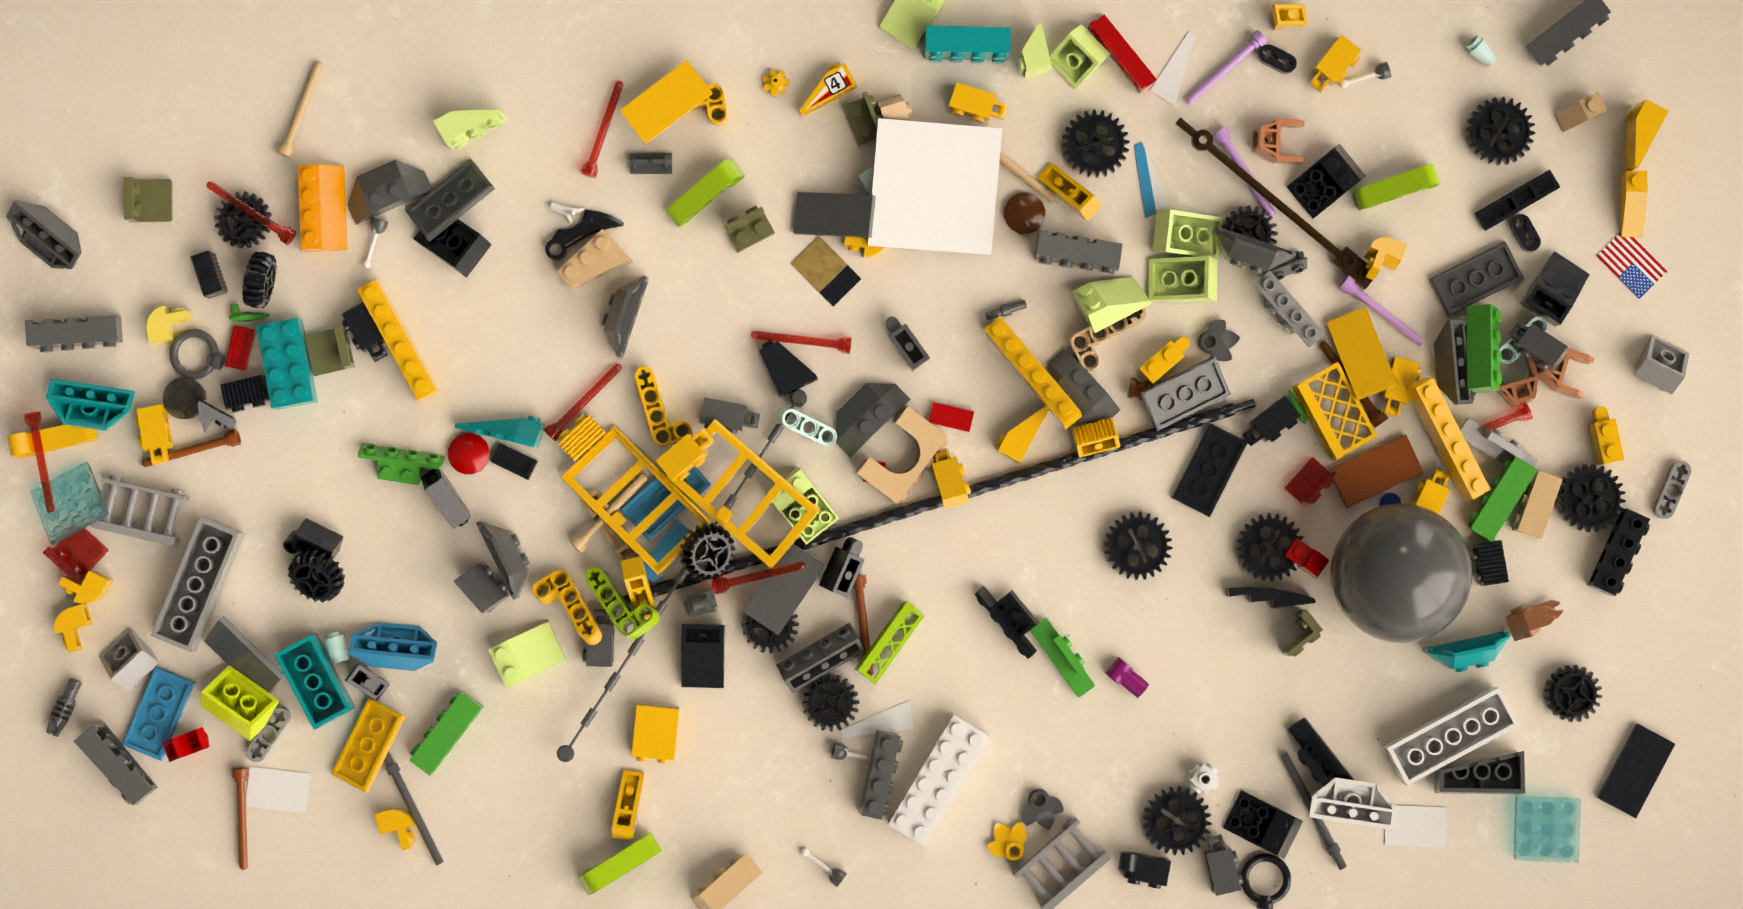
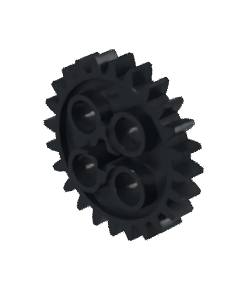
M1496 97L1492 98L1491 103L1485 100L1484 107L1479 104L1477 106L1478 112H1471L1474 119L1470 118L1467 120L1472 126L1465 129L1471 132L1466 137V139L1473 141L1469 147L1475 146L1477 148L1473 154L1475 155L1480 152V160L1488 157V164L1495 160L1496 166L1500 165L1502 160L1505 165H1508L1510 159L1514 163L1517 161V156L1520 158L1524 157L1523 151L1530 150L1527 144L1534 142L1529 136L1536 134V132L1530 130L1535 123L1528 122L1532 115H1525L1527 108L1520 110L1521 102L1513 105V98H1511L1506 103L1505 97H1502L1499 102ZM1494 112H1498L1501 114V122H1498L1494 119ZM1508 116H1511V120L1502 130L1503 134L1496 139L1491 147L1489 144L1498 134V128L1504 125ZM1511 124L1518 125L1519 133H1514L1511 130ZM1482 129L1490 132L1489 139L1482 136ZM1500 141H1504L1507 143V151H1504L1499 147Z
M1093 109L1092 115L1089 116L1088 112L1084 111V118L1077 114V122L1073 120L1069 122L1072 128H1065L1069 135H1062V139L1067 141L1061 144V147L1067 148L1063 152V156L1069 155L1066 163H1074L1072 170L1077 167L1080 168L1079 175L1087 171V178H1089L1091 173H1094L1095 178H1098L1099 172H1102L1103 176L1106 177L1107 170L1114 173V165L1120 168L1122 165L1119 160H1126L1122 153L1129 152V149L1124 147V145L1130 143L1129 140H1124L1128 132L1121 131L1125 126L1124 124L1117 125L1119 118L1111 120L1112 113L1105 117L1104 110L1101 111L1100 115H1097L1096 110ZM1097 127H1106L1108 134L1104 136L1099 135ZM1084 132L1087 134L1088 140L1085 142L1079 141L1077 134ZM1109 137H1113L1112 141L1100 143L1098 148H1096L1095 146H1090L1080 151L1077 149L1078 147L1090 145L1093 139H1095L1096 142H1100ZM1111 146L1114 149V154L1106 155L1103 152V148ZM1085 152H1091L1094 155L1092 162L1084 160L1083 154Z
M1587 464L1582 465V471L1579 467H1574L1575 474L1568 471L1569 479L1561 478L1564 485L1560 486L1562 492L1557 494L1561 501L1556 503V505H1562V509L1558 513L1566 514L1563 520L1571 519L1569 526L1577 524L1578 531L1582 530L1585 526V532H1590L1591 528H1593L1594 532H1599V526L1606 530V523L1614 525L1612 518L1620 519L1617 511H1624V508L1619 505L1626 502V500L1620 498L1621 495L1626 493L1625 491H1619L1623 483L1616 484L1615 482L1618 476L1610 477L1612 470H1607L1604 473V466H1600L1597 469L1596 464H1591L1590 469ZM1587 479L1589 480V487L1586 484ZM1598 480L1603 483V489L1600 492L1595 488V483ZM1576 484L1582 486V493L1580 495H1577L1574 491ZM1590 495L1594 496V500L1588 501L1587 497ZM1601 501H1604L1607 505L1604 513L1599 510ZM1581 504L1586 508L1584 516L1578 513V507ZM1592 509L1595 512L1594 517L1592 516Z
M1131 512L1129 515L1130 519L1122 515L1123 522L1115 520L1116 528L1109 526L1112 534H1105L1110 541L1103 544L1109 546V550H1106L1104 554L1111 555L1107 562L1114 561L1112 569L1119 567V575L1125 571L1127 579H1129L1131 574H1134V580H1138L1139 575L1142 576L1143 580H1146L1147 573L1154 577L1153 570L1162 572L1160 564L1167 566L1164 558H1171V555L1166 552L1173 549V547L1167 546V542L1172 541V538L1165 537L1170 531L1162 530L1164 523L1156 524L1158 517L1151 521L1149 513L1143 518L1142 512H1139L1135 518L1133 512ZM1140 526H1145L1148 529V535L1145 538L1139 537L1137 533ZM1129 529L1133 530L1137 542L1143 543L1141 550L1147 559V563H1144L1139 550L1133 549L1135 542L1129 533ZM1125 535L1129 538L1127 547L1119 545L1118 540L1120 536ZM1150 545L1157 547L1158 552L1154 557L1147 554V548ZM1131 554H1135L1139 558L1136 566H1131L1128 563V557Z
M1267 513L1266 519L1261 514L1258 515L1259 521L1251 518V526L1244 524L1247 531H1239L1243 539H1236L1237 542L1241 543V546L1237 547L1236 550L1242 552V554L1237 556V559L1244 558L1241 567L1248 565L1249 567L1246 572L1255 571L1254 578L1261 574L1262 581H1265L1267 576H1269L1271 582H1274L1275 576L1282 580L1283 573L1289 577V569L1293 571L1297 569L1294 566V562L1283 556L1288 548L1283 549L1279 542L1282 537H1287L1290 544L1294 538L1302 540L1304 536H1297L1300 528H1292L1295 523L1294 521L1287 524L1286 516L1279 520V514H1275L1273 519L1270 513ZM1264 527L1269 528L1271 531L1268 539H1264L1261 536V530ZM1279 530L1280 534L1273 543L1275 550L1270 551L1265 563L1261 564V560L1268 551L1266 544L1272 543L1276 531ZM1254 546H1258L1261 549V555L1258 558L1253 557L1251 554V549ZM1274 555L1280 559V564L1276 568L1270 564V559Z
M1169 786L1168 793L1161 789V796L1154 793L1156 800H1148L1151 808H1144L1149 813L1142 816L1144 820L1148 821V823L1143 825V828H1149L1145 835L1153 836L1150 843L1158 842L1156 847L1158 850L1164 846V853L1166 854L1172 849L1173 855L1177 854V850H1180L1181 854L1185 855L1186 848L1192 853L1193 845L1200 848L1199 839L1206 841L1203 833H1210L1205 828L1212 825L1211 822L1206 820V818L1211 816V813H1205L1209 806L1201 805L1204 798L1196 799L1197 792L1189 795L1190 788H1186L1182 792L1181 786H1178L1176 791H1174L1172 786ZM1173 800L1179 801L1180 804L1179 809L1176 811H1170L1169 804ZM1165 809L1177 818L1181 816L1180 820L1191 827L1193 831L1189 832L1177 823L1173 825L1174 821L1163 814L1161 810ZM1191 812L1197 815V820L1194 823H1188L1186 820L1187 815ZM1160 818H1166L1168 821L1167 826L1163 829L1157 827V821ZM1178 830L1185 832V837L1181 841H1177L1174 838V834Z

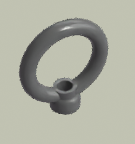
M190 329L182 332L174 339L170 347V361L174 370L187 379L206 377L214 369L221 370L225 363V354L219 353L218 345L214 338L203 330ZM194 337L204 340L210 348L207 365L198 371L185 369L178 358L181 344L185 340Z

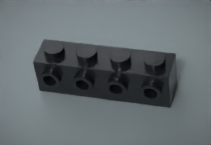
M1628 508L1620 511V519L1616 520L1588 582V586L1609 596H1616L1617 593L1619 594L1624 587V582L1622 581L1625 574L1628 575L1631 571L1633 556L1639 553L1642 536H1646L1650 528L1648 524L1649 518Z

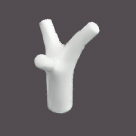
M552 202L550 210L564 215L570 224L573 223L570 215L585 211L584 207L571 208Z

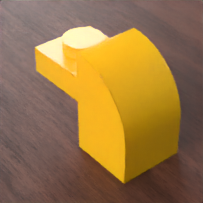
M845 237L844 247H848V251L860 252L863 249L864 258L875 257L885 249V247L867 246L868 238Z
M1382 237L1375 240L1364 258L1368 259L1365 266L1368 269L1366 277L1374 280L1381 266L1395 271L1402 261L1407 244L1390 237Z
M88 571L83 583L68 576H62L58 584L64 587L63 591L71 595L77 593L74 602L94 603L106 595L113 580L96 571Z
M87 604L68 608L62 611L55 620L54 634H64L62 638L63 645L69 652L83 650L77 629L93 624Z
M393 808L374 814L380 835L397 831L402 851L414 847L415 836L412 830L409 831L408 827L415 825V822L409 812Z

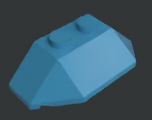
M378 622L364 628L360 632L353 633L348 652L371 667L416 671L434 662L437 641L420 626Z

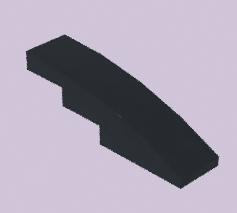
M1548 170L1477 211L1475 215L1486 231L1559 189L1560 185L1551 170Z
M1261 587L1226 588L1227 597L1248 594L1249 602L1270 600L1271 608L1316 603L1315 598L1280 589Z

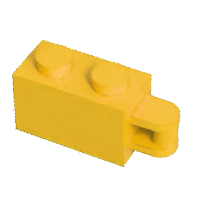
M1341 35L1312 70L1316 75L1309 84L1320 93L1328 83L1331 86L1336 82L1340 84L1347 75L1345 70L1350 65L1353 68L1359 61L1360 57L1358 54L1361 49ZM1319 76L1325 80L1324 84L1317 79Z
M956 82L948 109L952 110L951 113L956 116L963 117L965 114L971 116V120L983 123L984 121L988 122L990 116L1004 120L1008 105L995 101L996 94ZM993 105L999 107L998 113L992 112Z
M1181 337L1175 343L1169 341L1140 366L1137 371L1146 381H1149L1151 386L1185 357L1183 352L1190 346V340L1187 337Z
M1397 356L1391 359L1390 367L1398 385L1382 392L1381 398L1386 400L1385 414L1399 417L1402 405H1407L1412 401L1406 388L1419 380L1422 371L1419 369L1420 363ZM1391 401L1397 403L1396 408L1390 406Z
M159 404L137 409L135 423L137 428H140L141 436H138L140 448L150 453L153 465L169 462L167 449H173L167 407ZM161 451L162 455L157 456L156 452Z
M1599 406L1592 410L1594 423L1588 425L1597 465L1625 460L1616 419L1609 418L1606 407Z
M702 429L695 436L693 434H686L660 456L656 462L671 481H682L690 474L689 470L693 467L697 468L705 462L704 458L708 455L705 449L714 442V439L706 429ZM700 438L704 441L702 445L698 441Z
M948 449L936 452L934 455L936 462L932 463V468L944 509L968 503L967 494H971L968 481L963 482L962 476L965 475L963 464H958L956 457L951 458Z
M1436 468L1430 480L1424 479L1423 482L1417 484L1414 491L1417 495L1414 501H1410L1409 504L1422 506L1440 514L1450 492V489L1446 488L1450 474ZM1436 478L1442 480L1441 485L1435 483Z

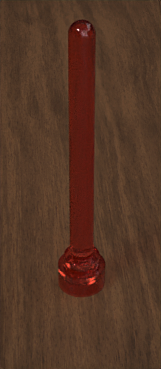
M617 81L614 85L589 160L582 165L580 173L591 178H596L598 165L596 163L623 88L622 81Z
M209 181L206 184L209 190L277 233L280 241L284 244L289 245L295 238L297 231L291 227H281L214 182Z
M763 331L751 332L753 339L837 348L838 351L845 354H850L852 337L843 336L839 340Z
M615 364L556 424L548 425L543 431L556 442L562 433L561 430L622 370L621 364Z
M1525 403L1518 406L1514 413L1482 426L1492 431L1494 428L1497 429L1517 420L1528 421L1533 419L1528 404Z
M30 412L23 415L24 422L31 430L46 510L52 513L55 510L39 430L40 421H42L41 412Z
M803 561L730 579L720 576L713 578L711 585L713 592L718 595L725 593L733 586L802 570L806 564Z

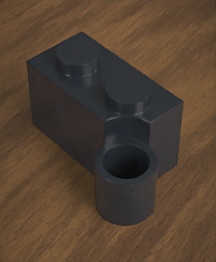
M305 518L300 527L290 533L284 541L283 547L291 554H296L298 551H306L310 548L313 551L319 549L320 553L326 551V555L329 557L333 556L334 559L340 551L344 536Z
M1121 851L1118 869L1124 870L1123 877L1128 878L1127 883L1140 885L1141 881L1149 883L1148 887L1161 889V886L1167 887L1171 860L1130 851Z

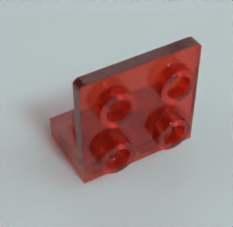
M1311 457L1284 489L1301 505L1314 504L1321 497L1319 492L1322 489L1329 488L1336 480L1334 476L1337 472L1334 470L1328 471L1314 457Z
M76 523L55 547L48 546L43 554L73 581H82L88 571H91L109 549L81 523Z

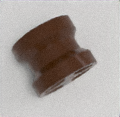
M1132 377L1127 398L1135 397L1139 401H1143L1139 392L1148 388L1149 381L1144 380L1141 382Z

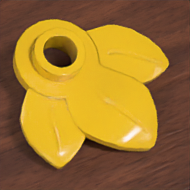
M1021 822L1016 823L1012 829L1004 824L996 823L993 831L995 841L987 845L989 851L996 857H1006L1010 861L1020 860L1024 855L1023 844L1027 839L1025 827ZM1011 847H1017L1018 851L1016 854L1010 853Z

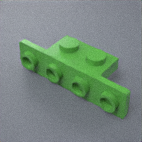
M371 443L362 444L358 451L359 458L378 460L377 479L419 485L421 481V467L441 470L445 461L444 456H439L436 453L426 454L416 450L407 451L395 447H380Z
M1047 618L1039 621L1030 632L1076 696L1081 697L1095 686L1082 666L1085 662L1078 653L1073 654L1070 649L1073 646L1066 636L1061 637Z

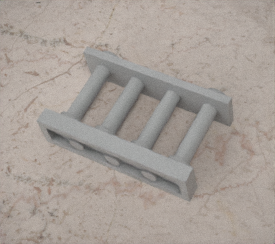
M110 475L109 479L102 478L101 482L110 484L103 516H100V520L92 519L91 528L171 546H179L180 538L174 537L173 529L180 500L189 501L190 499L189 496H184V491L172 489L171 492L130 484L122 482V477ZM118 486L131 488L124 519L120 524L112 523L113 519L111 518ZM139 490L151 493L144 526L141 525V529L134 528V523H132ZM159 496L171 497L165 529L161 533L153 532L154 528L152 526Z
M1077 818L1067 820L1062 825V831L1026 862L1022 860L1014 867V877L1017 879L1022 874L1040 895L1043 902L1040 905L1042 909H1054L1111 859L1105 850L1102 852L1096 851L1076 828L1080 824ZM1068 833L1075 838L1090 856L1091 862L1086 866L1080 865L1060 842ZM1052 847L1060 853L1074 870L1075 876L1070 880L1064 879L1044 856ZM1037 860L1058 884L1057 887L1059 889L1054 894L1048 893L1028 870Z

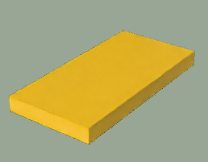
M685 60L628 103L620 112L646 145L713 93L689 61Z
M1367 307L1326 322L1357 400L1398 385Z
M368 697L331 774L368 793L406 716Z

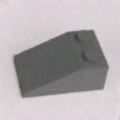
M478 564L456 578L454 582L481 613H490L509 596L507 593L508 589L501 580L497 582L493 578L495 573L488 565Z

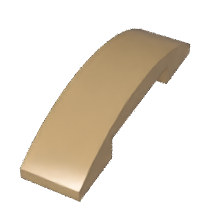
M598 489L590 494L596 501L602 496ZM580 500L591 518L596 521L599 516L583 500ZM607 503L603 509L606 511L610 505ZM606 523L600 528L620 561L638 557Z

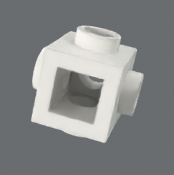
M1203 763L1195 764L1188 773L1190 776L1187 779L1192 782L1190 787L1199 794L1201 791L1206 794L1209 791L1212 793L1219 785L1218 780L1220 777L1216 775L1218 770L1209 763L1206 766ZM1204 775L1209 777L1206 783H1203L1201 780Z

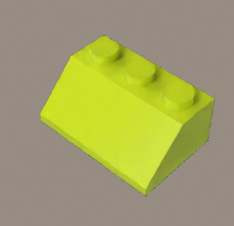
M229 665L201 692L200 706L251 741L264 728L279 703V699Z

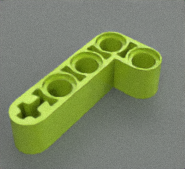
M733 159L724 160L667 208L666 213L677 227L680 228L723 191L741 181L745 174Z
M1428 164L1361 187L1353 192L1359 210L1362 211L1421 190L1434 188L1441 185L1435 165Z
M598 567L588 569L585 574L586 582L622 635L629 639H637L659 622L660 614L656 609L647 604H642L632 611L611 577L605 571ZM611 590V597L606 599V593ZM620 607H622V608H623L622 613H621L619 616H617V615H616L617 610H618ZM648 611H650L651 615L649 619L645 620V614ZM634 624L633 630L628 633V626Z
M649 833L599 865L582 873L577 878L586 893L591 895L657 855L662 850L652 833Z

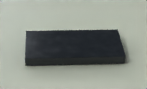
M1209 423L1172 499L1210 517L1248 442Z
M1636 723L1597 798L1631 817L1637 818L1675 743Z

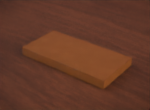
M1407 435L1329 469L1346 508L1424 473Z

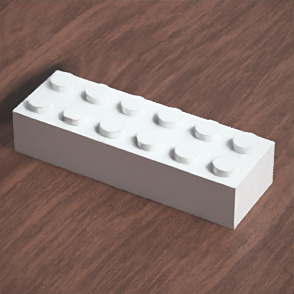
M1492 687L1382 747L1402 784L1408 786L1519 726V723L1500 688Z
M952 714L888 821V825L925 847L990 736Z

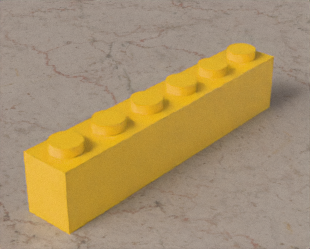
M374 279L358 288L359 295L416 399L422 402L440 392L381 283Z
M1001 316L984 329L990 341L1065 429L1082 417L1080 409Z
M1422 378L1407 387L1406 390L1462 499L1474 500L1489 491L1490 487L1433 378Z

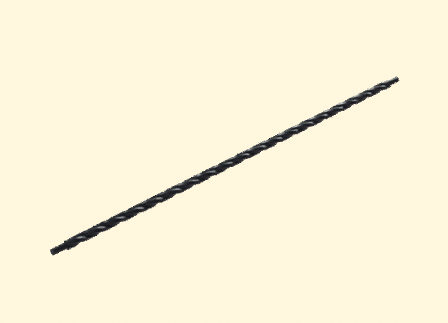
M1250 399L1234 405L1233 403L1227 404L1220 408L1181 419L1159 431L1151 428L1125 438H1119V448L1080 458L1077 451L1064 457L1048 460L1032 467L975 483L969 486L971 494H967L968 499L989 491L1011 486L1017 482L1043 476L1049 472L1059 471L1081 462L1091 461L1112 452H1119L1145 442H1151L1174 433L1193 429L1205 423L1231 417L1237 412L1256 407L1255 401ZM940 495L927 498L904 507L882 512L876 516L866 517L844 526L825 530L807 545L801 538L796 539L794 544L802 550L810 549L829 541L889 524L892 521L902 520L924 511L943 507V502ZM778 546L764 549V551L771 555ZM754 553L749 556L729 560L731 566L726 565L724 567L726 572L720 571L719 577L764 562ZM689 573L681 585L678 584L675 590L698 584L704 580L693 577ZM675 578L651 585L653 597L670 592L676 583L674 581ZM629 594L623 596L627 603L631 602Z

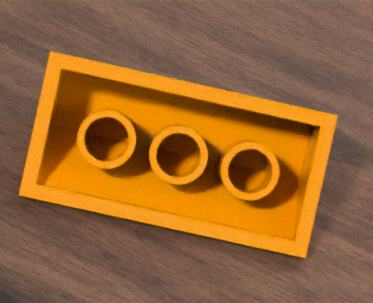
M321 164L298 165L301 250L305 252L348 250L345 167Z

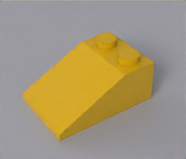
M1647 99L1637 103L1635 107L1631 106L1626 114L1628 120L1625 123L1624 171H1632L1640 166L1669 112Z

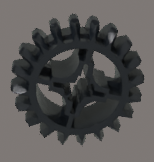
M244 191L241 197L239 192H235V199L228 195V203L224 200L221 201V204L224 205L223 209L220 207L216 208L221 213L214 216V219L220 220L219 223L215 224V227L222 228L218 231V235H225L223 241H230V245L233 247L238 243V248L243 249L244 244H246L247 248H251V241L255 245H259L257 238L260 237L265 240L266 237L262 233L264 231L270 233V229L266 228V225H272V221L266 220V218L271 217L272 213L265 212L269 206L267 204L262 205L264 200L262 198L257 199V195L254 193L249 197V193ZM246 204L241 211L232 212L236 206ZM253 206L259 215L258 223L252 219ZM244 215H245V218H246L249 222H251V224H249V223H247V222H246V223H243V222H241L239 219L235 218V216H237V217H239V218H241V217L244 218ZM228 217L234 220V233L229 229ZM246 229H255L251 234L240 237L241 233L244 234Z
M1250 205L1246 207V212H1244L1242 207H1239V215L1232 211L1230 213L1232 218H1225L1229 225L1223 224L1221 228L1232 232L1234 227L1239 234L1244 236L1247 234L1244 231L1247 232L1254 227L1252 230L1254 237L1250 238L1268 244L1277 243L1276 239L1271 238V236L1278 235L1277 231H1271V229L1277 226L1276 223L1269 224L1273 217L1269 216L1266 219L1264 217L1267 212L1266 210L1258 214L1259 207L1257 206L1253 212H1251ZM1242 218L1255 219L1250 226L1237 222ZM1260 223L1265 230V241L1258 234Z
M255 252L251 255L246 266L242 286V299L245 305L257 309H264L268 305L277 273L274 255L266 252Z
M703 523L702 527L695 525V531L689 530L690 536L683 537L686 541L685 544H680V547L683 549V551L679 552L680 557H682L680 562L684 565V569L690 572L693 577L703 580L706 577L711 580L713 575L719 577L720 571L726 572L724 568L726 565L731 566L729 559L735 558L734 554L731 553L736 550L735 546L732 545L735 541L730 537L731 534L721 525L717 526L715 523H710V525ZM717 537L718 540H716V541H713V540L708 541L707 538ZM704 561L707 562V564H705V565H697V564H696V563H698V562H704Z
M310 548L306 551L303 550L292 559L287 576L291 578L289 583L295 585L294 590H299L300 595L304 594L307 600L312 598L314 602L320 600V602L324 603L338 596L344 586L345 575L342 574L343 568L338 567L339 562L333 560V556H327L326 551L320 553L319 549L313 551Z
M794 614L791 616L784 627L788 628L786 635L777 642H774L773 632H771L770 636V631L767 628L760 626L758 622H753L754 619L747 615H744L743 619L749 620V622L743 623L742 627H748L749 631H745L743 634L744 636L751 634L752 637L747 642L751 643L755 640L754 649L760 644L762 645L761 652L763 653L766 647H769V653L772 654L773 647L775 646L777 651L781 652V644L785 648L789 647L786 642L787 639L791 642L795 641L790 634H798L797 630H792L793 626H799V622L793 623L792 621L798 615ZM753 628L764 629L767 632L768 642L758 638Z
M1565 665L1564 671L1561 668L1557 669L1559 676L1551 673L1550 676L1553 682L1546 681V684L1550 685V689L1545 688L1544 692L1549 693L1550 696L1544 697V700L1551 701L1547 706L1548 709L1555 708L1552 714L1555 716L1560 714L1561 720L1567 717L1568 722H1573L1575 717L1577 722H1581L1582 716L1585 719L1589 718L1588 711L1592 714L1596 713L1593 705L1600 706V703L1596 702V698H1602V695L1597 694V691L1602 690V687L1595 686L1599 679H1591L1594 673L1591 671L1586 673L1587 668L1585 667L1579 670L1578 665H1573L1571 670L1569 665ZM1576 676L1575 681H1572L1569 686L1561 685L1562 681L1566 678ZM1582 681L1587 685L1588 696L1582 691ZM1565 690H1575L1574 692H1577L1576 695L1581 697H1571L1572 695H1569L1570 692ZM1558 691L1564 696V706L1559 702ZM1577 701L1585 702L1580 709L1570 711L1571 706L1574 707Z
M832 674L828 675V681H825L824 676L820 677L822 681L820 684L817 680L813 681L816 686L815 688L808 685L807 689L811 691V694L804 693L803 696L809 698V701L802 702V705H809V708L804 710V714L809 712L812 714L807 718L808 721L815 718V727L818 726L819 722L823 723L821 727L823 731L826 725H830V732L833 731V725L836 724L838 730H841V722L848 726L847 717L851 720L855 719L850 714L851 711L858 712V709L854 708L853 704L860 703L859 700H853L852 698L858 695V692H850L854 685L852 684L847 688L845 685L848 683V679L840 683L841 676L837 675L836 681H833ZM835 685L843 690L835 695H831L823 687ZM818 691L823 698V704L815 710L813 699ZM824 694L830 699L840 696L835 703V708L838 712L831 706L822 710L825 707V703H827ZM847 695L849 706L846 713L843 714L838 703ZM825 711H832L839 719L826 720L819 715Z

